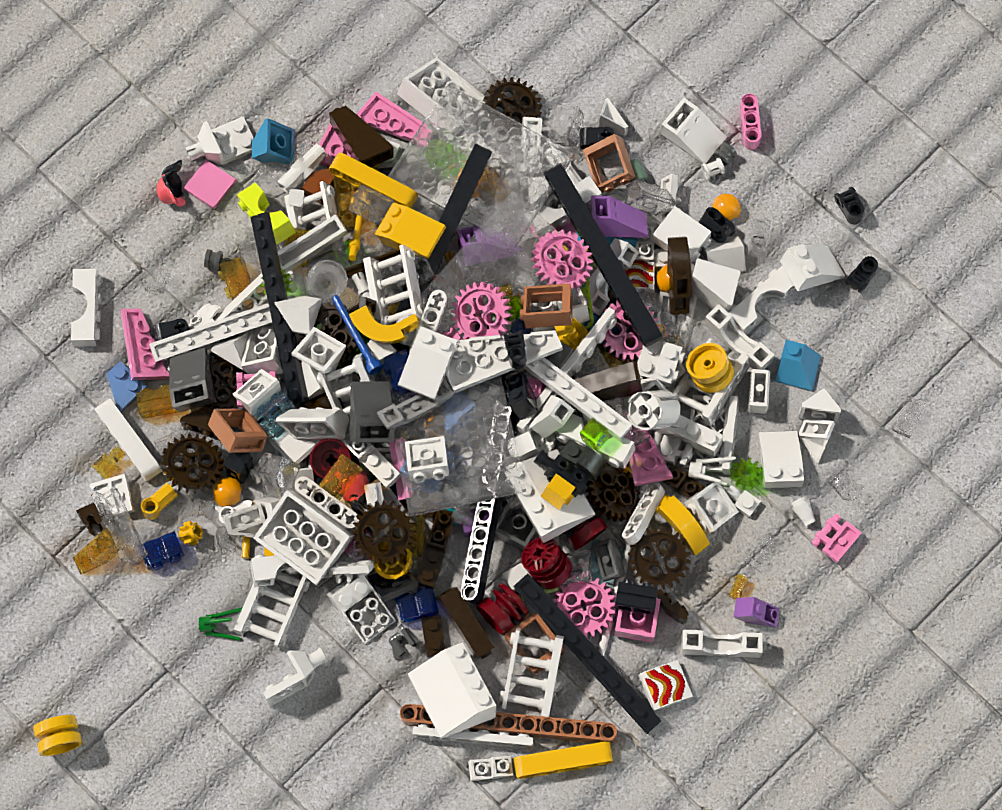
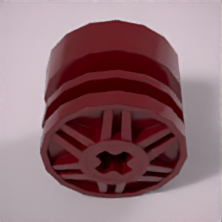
M326 439L314 446L310 454V464L316 475L326 480L338 481L341 480L343 475L351 471L353 457L345 444L335 439ZM331 456L337 459V462H334V466L328 462Z
M601 517L594 520L589 518L562 534L570 531L573 533L567 541L573 550L576 551L594 540L608 527Z
M536 538L525 547L521 555L523 567L543 589L559 587L566 582L572 572L571 560L554 539L543 543L541 538Z
M499 583L497 585L498 591L495 589L491 591L494 601L485 596L480 603L476 604V608L488 624L504 636L513 628L510 617L519 622L521 620L520 615L526 616L528 609L515 591L505 584Z

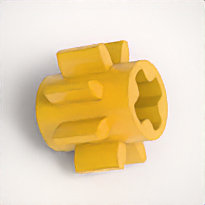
M184 522V526L179 527L180 540L184 544L189 543L190 546L198 544V540H201L203 535L201 526L197 522Z

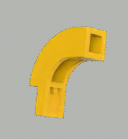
M366 305L349 314L353 324L362 334L382 344H396L407 340L404 332L410 333L418 328L417 325L421 324L418 316L413 314L396 324L382 325L375 320L371 310Z
M665 493L655 512L662 516L676 532H679L680 539L685 538L683 545L689 544L687 550L696 556L709 546L710 542L701 526L687 508L676 497H670Z

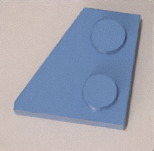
M121 361L107 373L116 406L121 413L147 390V386L141 380H131L130 370Z

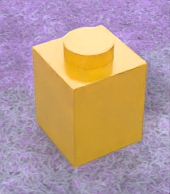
M556 474L541 494V497L560 510L564 504L568 506L574 497L571 493L576 487Z

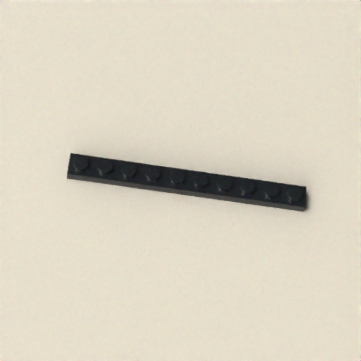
M264 212L250 218L289 404L296 405L307 402L309 399L301 361L292 356V352L297 347L295 332L291 330L274 303L287 300V294L270 213Z
M528 573L513 586L557 635L564 636L563 642L646 734L662 721Z

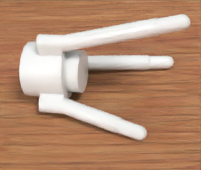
M736 457L696 458V462L690 463L688 477L728 486V483L720 479L705 475L706 466H703V464L736 460Z

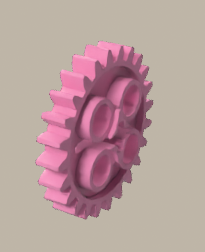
M563 229L559 234L554 230L552 233L548 232L545 237L542 236L539 242L535 244L536 248L532 251L536 256L531 259L536 262L533 268L539 270L536 275L543 276L540 281L547 280V285L571 283L572 289L573 287L577 289L580 284L585 283V279L590 276L588 272L593 269L589 266L593 263V260L588 259L592 253L586 252L589 246L582 245L584 239L578 241L577 234L571 237V231L565 235ZM562 245L566 246L568 251L564 250ZM547 253L551 254L553 259H550ZM572 262H575L578 268L574 267ZM557 270L562 272V276L557 273Z
M474 282L473 287L466 285L467 291L461 289L462 296H455L458 303H452L456 310H451V313L455 314L456 317H453L451 320L457 321V324L453 327L460 328L458 334H464L463 340L470 337L503 336L501 331L507 332L508 329L505 325L511 324L507 318L513 316L508 313L512 306L506 305L510 299H503L506 293H499L500 287L493 289V284L489 283L486 285V282H481L480 285L478 282ZM484 296L488 297L487 305L483 303ZM469 304L472 306V312L470 314H468L467 312V306ZM493 313H495L497 317L495 323L491 321V315ZM476 322H479L480 324L479 331L475 330Z
M616 301L617 307L613 303L609 306L615 310L616 317L621 322H616L615 324L619 329V335H614L611 329H609L603 340L606 343L602 347L610 348L608 354L614 351V358L621 355V359L625 360L626 356H628L629 361H632L635 355L638 360L643 344L636 337L638 335L631 323L623 318L624 311L618 301ZM630 326V327H631V329H630L631 332L626 333V332H625V331L627 330L626 327ZM627 338L633 340V348L627 347L625 343Z
M581 575L580 581L573 577V583L566 580L568 586L560 585L562 593L556 592L555 594L559 599H553V601L572 622L573 618L577 615L583 617L581 623L574 624L586 638H588V634L595 638L596 631L602 635L601 628L609 629L607 622L613 623L610 615H616V612L611 610V608L615 607V603L611 602L615 597L614 595L608 596L612 592L611 589L605 590V582L599 585V578L593 582L592 576L585 580L584 576ZM594 591L596 595L592 599H587L585 597L586 593ZM570 597L577 598V602L574 605L567 604V600ZM584 603L587 606L586 611H583L582 604ZM600 609L602 614L599 617H593L591 615L593 610ZM569 610H575L572 613L568 614Z

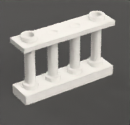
M321 181V191L303 198V205L301 207L288 205L289 195L284 196L288 218L296 232L292 235L293 241L307 233L306 223L324 216L327 219L335 214L338 216L334 199L335 191L331 185ZM323 199V209L303 216V206ZM340 238L313 257L331 250L340 255H345L344 239ZM313 257L299 266L305 269L313 267Z
M405 245L399 246L401 255L379 262V260L372 257L363 259L370 299L376 300L374 318L379 319L382 325H391L397 322L399 318L413 314L417 315L419 320H421L425 310V306L422 304L414 263L415 254L411 248ZM403 262L404 273L382 279V269ZM406 280L407 291L386 298V287ZM408 298L410 299L411 309L389 316V305Z
M709 338L706 343H713V340ZM742 353L738 359L728 356L734 368V377L730 384L718 392H703L712 397L709 404L703 405L685 396L690 387L701 391L696 387L688 372L677 388L672 390L671 393L675 395L674 400H678L679 403L682 402L702 412L704 423L712 426L751 366L749 357Z
M362 353L355 356L352 365L326 374L318 371V382L324 387L332 408H340L346 415L350 414V406L342 408L338 398L350 394V386L335 391L331 380L356 372L359 373L360 382L376 381L374 376L368 373L366 369L367 361Z
M282 572L277 575L276 579L298 587L294 598L267 588V586L254 587L253 584L234 627L235 634L243 636L245 632L251 631L275 640L274 646L277 650L280 649L281 645L284 646L288 638L287 630L303 592L308 591L311 583L305 576L300 580ZM266 595L290 604L287 614L283 615L260 606L257 603L259 597ZM259 613L282 622L279 633L252 624V621H250L252 614Z
M517 628L516 632L511 633L510 644H513L505 691L501 690L499 702L502 703L503 709H506L507 702L538 707V710H542L541 716L549 717L564 636L556 635L555 640L546 641L520 636L521 628ZM518 643L549 649V651L553 652L552 658L545 661L516 655ZM518 663L545 668V671H549L548 679L539 680L513 675L514 664ZM511 682L542 688L545 691V696L538 700L509 694Z

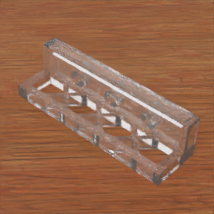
M113 487L104 494L92 493L93 501L121 562L133 565L148 555L118 488Z

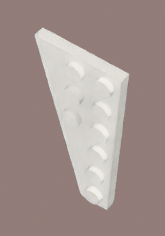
M555 330L524 334L526 365L563 350ZM504 336L470 337L465 340H457L456 351L446 372L454 394L514 370L509 363ZM516 355V356H514L513 358H514V359H519V358H521L522 356Z

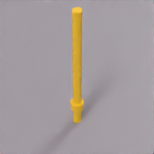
M363 190L361 192L353 237L349 242L350 252L348 258L351 261L356 260L357 252L361 246L360 236L368 200V193Z

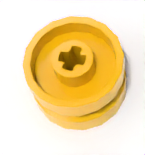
M704 343L692 350L687 357V371L696 387L703 392L714 393L723 390L734 377L733 365L725 350L718 344Z
M75 715L52 717L33 726L35 738L40 740L37 744L40 756L63 754L83 744L81 734L75 731L78 728Z

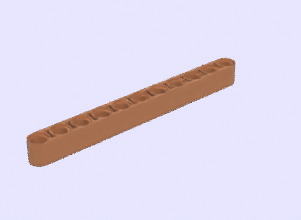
M406 704L400 709V718L405 725L418 726V724L430 725V728H435L432 721H427L423 718L425 713H427L423 705ZM406 711H413V718L406 719L403 716ZM496 712V718L492 719L494 721L492 726H485L483 723L468 728L472 732L488 730L490 731L489 733L497 734V732L501 731L508 732L509 735L514 736L523 733L535 738L588 743L610 742L611 744L615 741L617 735L615 725L607 722ZM511 720L514 725L511 728H505L503 722ZM531 722L534 727L531 730H525L523 724ZM545 724H551L554 729L551 732H545L542 727ZM569 725L574 731L571 734H566L562 728ZM589 727L593 730V734L586 736L582 730ZM605 729H609L613 732V736L606 738L602 732Z

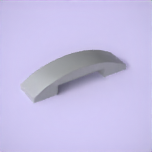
M443 379L435 400L418 394L396 406L392 404L378 411L377 415L386 429L399 427L434 410L451 398L454 392L447 381Z

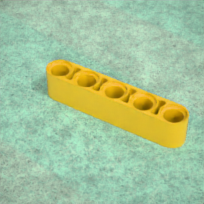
M338 153L329 167L330 173L390 205L396 203L412 209L419 196L415 190L343 153Z
M599 742L522 755L513 758L517 779H525L613 763L610 742Z

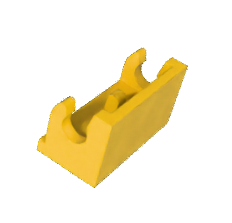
M573 316L572 325L555 326L559 340L574 351L589 333Z

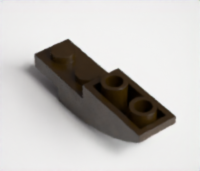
M686 236L669 237L667 256L669 313L671 315L689 314V301L692 297V276L688 239Z
M441 508L437 509L416 580L418 585L431 589L435 588L457 513Z

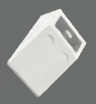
M685 98L681 100L661 125L660 134L705 164L727 139V136L697 106Z
M353 574L351 582L347 583L346 579L326 594L364 644L368 643L396 621L365 576Z

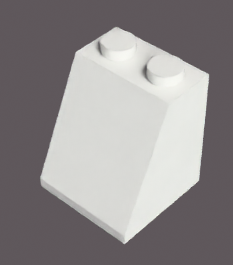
M697 258L695 263L691 264L692 293L712 310L719 304L728 312L733 304L741 271Z

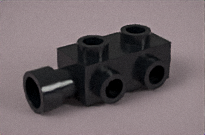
M542 449L533 462L539 467L541 465L547 469L544 475L547 476L548 482L558 474L576 487L571 493L575 498L578 494L582 496L589 487L586 483L590 477L560 454L553 460Z

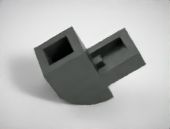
M571 439L560 454L578 469L582 470L593 481L597 480L606 466L604 459L597 452Z

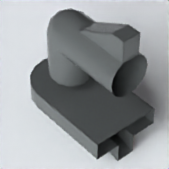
M402 624L398 626L411 646L415 647L420 642ZM399 632L389 638V644L392 646L395 660L406 653L399 642L404 638Z

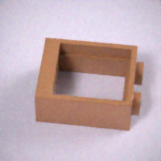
M613 134L583 149L592 179L601 192L610 193L614 191V188L630 183V180L636 178L623 138ZM617 149L625 172L605 182L597 158Z
M571 283L524 287V295H521L523 309H520V319L524 321L526 328L572 325L573 293ZM562 301V310L531 313L532 303Z
M214 409L208 426L229 453L262 452L268 438L264 430L246 409ZM231 427H239L242 432H234Z
M537 612L533 615L531 613L526 615L521 620L522 623L518 626L513 625V628L505 634L506 642L513 649V644H510L511 633L516 632L517 628H521L520 632L536 622L550 641L551 639L555 640V635ZM518 645L516 655L527 657ZM563 646L561 650V656L565 654V648ZM549 651L539 659L547 661V659L552 658L553 652ZM525 665L532 676H535L544 669Z

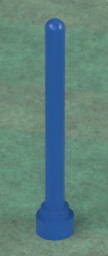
M334 295L332 301L366 359L368 373L370 375L379 373L383 369L380 360L375 357L373 358L340 297Z

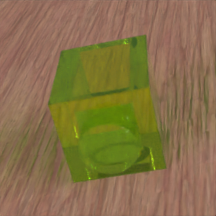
M593 418L580 431L582 442L596 452L609 439L608 429Z

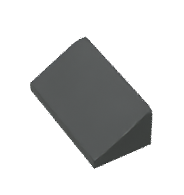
M608 538L593 544L603 582L626 576L615 539Z

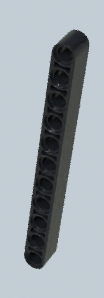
M476 143L438 221L444 224L446 229L429 258H421V260L425 259L428 266L423 268V271L425 272L429 269L433 274L429 279H427L425 274L419 277L422 282L419 284L422 303L493 152ZM409 298L401 301L396 314L411 309Z
M559 163L543 172L545 179L581 240L584 239L583 243L585 246H589L588 252L592 253V259L642 344L647 348L663 339L658 326L564 167Z
M507 393L501 394L496 400L461 587L462 598L473 605L480 603L484 598L506 479L504 471L508 468L510 458L508 441L513 439L517 415L510 406L504 408L505 404L509 402ZM507 420L506 425L501 426V423ZM504 438L503 443L498 445V441ZM500 457V461L494 464L495 459ZM497 476L495 482L491 483L492 477ZM493 495V499L487 502V498ZM490 514L488 520L484 521V516ZM483 533H486L485 538L483 540H480V536ZM482 552V557L476 559L477 554ZM479 571V575L473 579V574ZM475 590V595L469 598L470 592Z

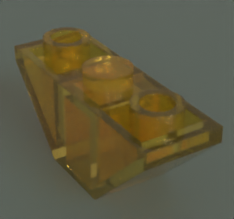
M335 176L333 180L339 218L346 229L354 228L357 217L354 187L352 184Z
M105 528L80 550L73 559L80 574H84L111 561L119 553V550L108 528Z

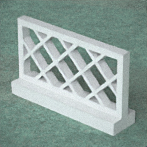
M693 395V400L705 401L707 404L712 399L711 396ZM730 396L726 403V409L714 421L716 422L720 419L724 423V427L718 431L720 434L723 433V443L719 449L721 453L716 455L718 458L733 457L740 404L738 396ZM691 407L690 420L695 422L700 417L703 419L702 412ZM708 424L704 425L705 427H710V429L716 431L713 428V426H710ZM693 447V451L691 453L692 456L694 454H697L701 459L712 458L710 456L703 458V456ZM733 460L719 462V467L710 466L709 463H705L707 465L706 471L723 472V475H731ZM689 461L687 463V466L684 467V469L689 470L690 467Z

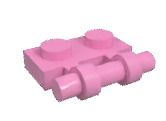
M838 514L828 518L825 522L826 525L814 535L815 538L811 542L815 547H818L820 543H824L826 546L822 549V552L836 563L839 562L862 534L848 521L842 526L839 525L838 522L841 517ZM831 530H834L837 533L832 537V539L827 537L829 532Z

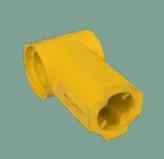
M164 484L151 497L142 501L141 509L146 519L154 520L158 518L160 512L178 497V494L169 484ZM149 506L155 507L151 512L146 511V508Z

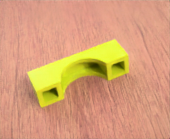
M256 183L236 194L240 201L238 202L240 209L243 212L247 211L246 214L250 220V217L264 213L270 205L264 191ZM281 210L270 213L275 242L278 245L296 232L290 219Z

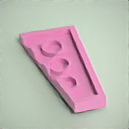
M375 92L357 113L372 128L425 147L435 135L434 129L378 92Z
M141 308L122 309L121 318L131 380H168L169 372L164 367V360L157 362L154 360L149 344L155 342V340L150 335V328Z
M629 412L620 414L622 417L629 421L627 417V414H629ZM632 425V428L624 438L633 441L635 445V451L629 460L634 485L639 486L673 479L670 470L657 449V445L649 434V430H641Z

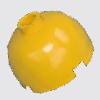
M387 542L379 544L382 550L389 549ZM406 549L408 553L406 556L400 553L401 560L399 561L394 557L393 563H390L389 559H387L386 563L382 564V560L379 559L377 563H374L375 571L386 579H397L404 576L410 570L413 563L411 550Z

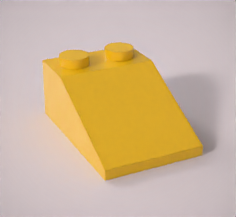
M392 203L375 235L387 247L400 250L399 246L405 245L411 248L415 255L429 258L446 226L407 206Z

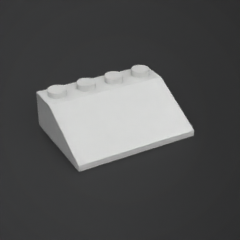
M437 57L403 78L397 95L451 139L463 132L484 110L482 106L485 103L483 102L485 96Z
M556 449L548 452V456L555 460L560 453ZM533 457L504 471V474L542 542L545 543L591 518L595 513L584 494L582 496L578 494L576 498L573 497L568 506L564 504L560 510L543 499L541 494L550 483L547 480V476L544 475L547 469L535 464L533 461L536 457Z
M287 490L253 539L317 585L355 536L295 491Z
M463 642L444 649L408 673V677L440 739L496 718V704Z

